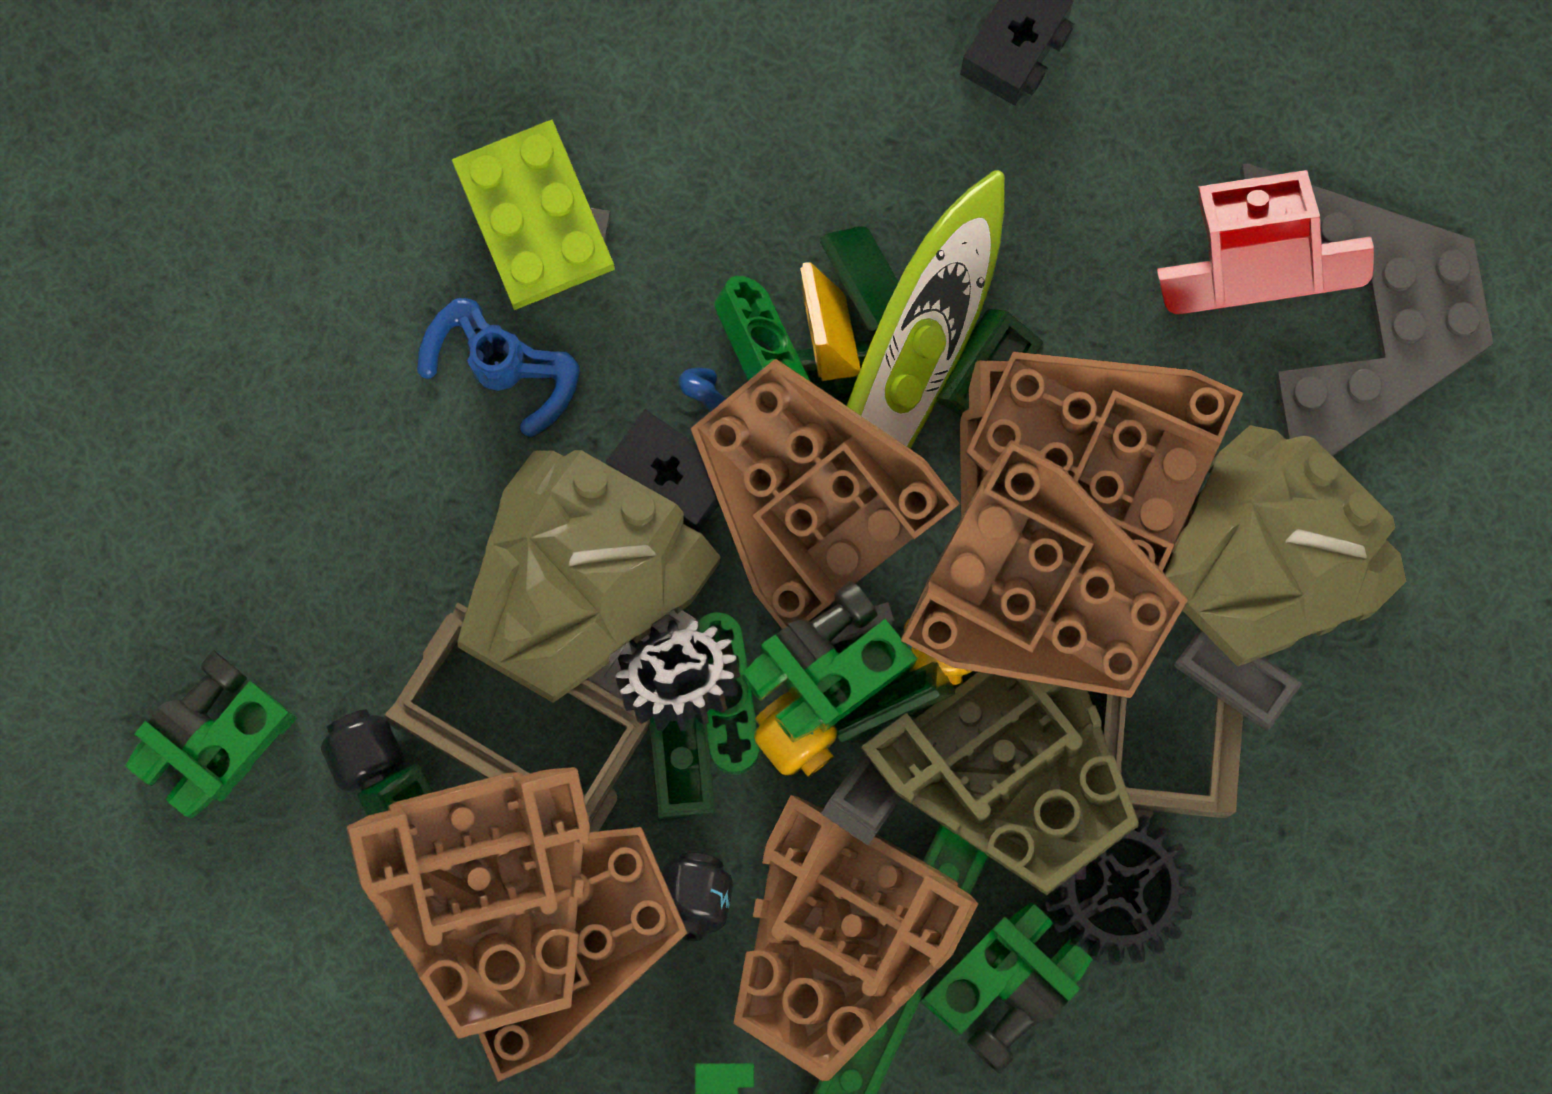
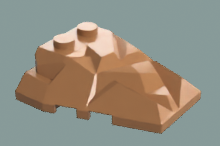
M575 767L548 769L528 775H523L520 772L506 773L395 802L388 806L389 811L369 815L346 827L361 887L370 901L373 902L388 926L389 931L418 973L420 980L458 1039L571 1007L578 933L575 931L578 898L582 899L584 879L581 877L584 844H588L590 829L578 770Z
M790 795L765 845L762 863L770 865L764 899L756 898L753 917L760 918L754 951L746 952L733 1024L818 1079L829 1081L878 1029L953 955L978 902L967 892L958 888V883L954 879L876 834L870 844L866 845L822 815L821 812L824 808L800 797Z

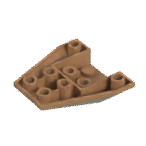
M1013 352L966 451V455L988 473L1011 440L1061 466L1155 565L1163 571L1243 393L1192 370Z
M777 359L773 360L690 428L752 590L782 629L797 620H811L835 600L834 594L849 581L858 582L913 538H917L960 504L924 458Z
M1010 440L983 478L931 572L901 641L954 668L1132 698L1188 599L1061 466Z
M641 827L589 832L588 844H584L581 867V877L584 879L582 899L578 898L575 931L578 933L571 1007L478 1033L498 1082L553 1058L688 934Z

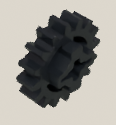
M671 620L668 623L667 631L660 633L651 626L648 640L645 642L640 640L636 643L632 639L629 641L632 654H622L618 657L621 671L615 673V679L625 710H634L637 722L640 724L654 717L656 728L659 731H663L669 721H677L680 731H686L688 720L695 717L700 723L705 725L709 723L707 711L712 708L716 711L724 712L727 709L724 696H736L738 692L735 679L740 677V671L731 641L729 639L720 641L718 629L714 626L701 633L699 623L696 620H692L686 629H679L676 621Z

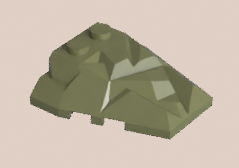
M1251 425L1214 457L1208 470L1211 473L1204 489L1196 496L1191 507L1194 510L1187 527L1179 534L1163 570V573L1188 599L1182 611L1237 667L1292 647L1298 639L1316 633L1317 636L1329 633L1338 624L1355 618L1358 622L1371 617L1406 582L1401 553L1386 540L1395 529L1393 516L1314 438L1300 436L1286 440L1277 430Z
M574 450L566 456L555 451H533L503 491L479 575L476 579L460 631L458 648L554 703L606 666L612 653L632 639L638 643L651 633V626L672 610L678 614L691 605L720 564L721 557L701 533L683 524L684 512L676 503L582 450Z
M978 672L957 687L955 695L934 704L914 720L907 713L861 746L862 751L898 796L931 816L941 825L959 835L1046 895L1139 825L1115 757L1111 755L1101 729L1102 722L1096 706H1093L1087 690Z

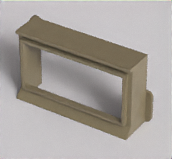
M457 603L453 613L446 616L424 650L423 660L397 701L386 712V720L390 727L395 730L405 729L486 779L513 772L528 775L530 773L416 705L458 641L467 608ZM586 679L568 693L627 728L584 797L590 824L589 832H599L617 802V793L612 787L647 732L650 719L643 724L638 723L634 710L626 711L622 700Z
M1102 693L1100 707L1101 729L1110 753L1114 755L1121 774L1127 697ZM1216 696L1209 796L1126 788L1137 819L1142 815L1151 818L1154 811L1216 818H1228L1236 813L1243 715Z

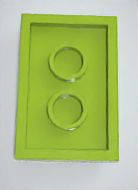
M552 119L452 159L456 173L514 310L615 270L610 253Z

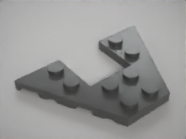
M1248 163L1242 164L1240 168L1241 180L1278 175V173ZM1311 185L1320 214L1321 244L1371 237L1374 246L1373 276L1368 282L1381 358L1280 371L1275 376L1286 440L1300 436L1312 437L1330 455L1334 456L1368 431L1400 411L1424 392L1446 379L1457 369L1489 349L1493 344V338L1474 239Z

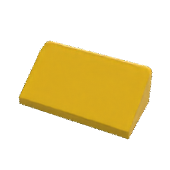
M811 262L803 263L801 268L803 300L818 377H821L822 381L857 376L861 368L846 297L841 289Z

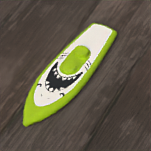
M999 170L992 171L970 187L944 212L923 239L905 268L887 304L847 403L848 408L909 449H911L938 401V395L968 343L980 316L993 278L1001 243L1004 217L1005 177L1003 172Z

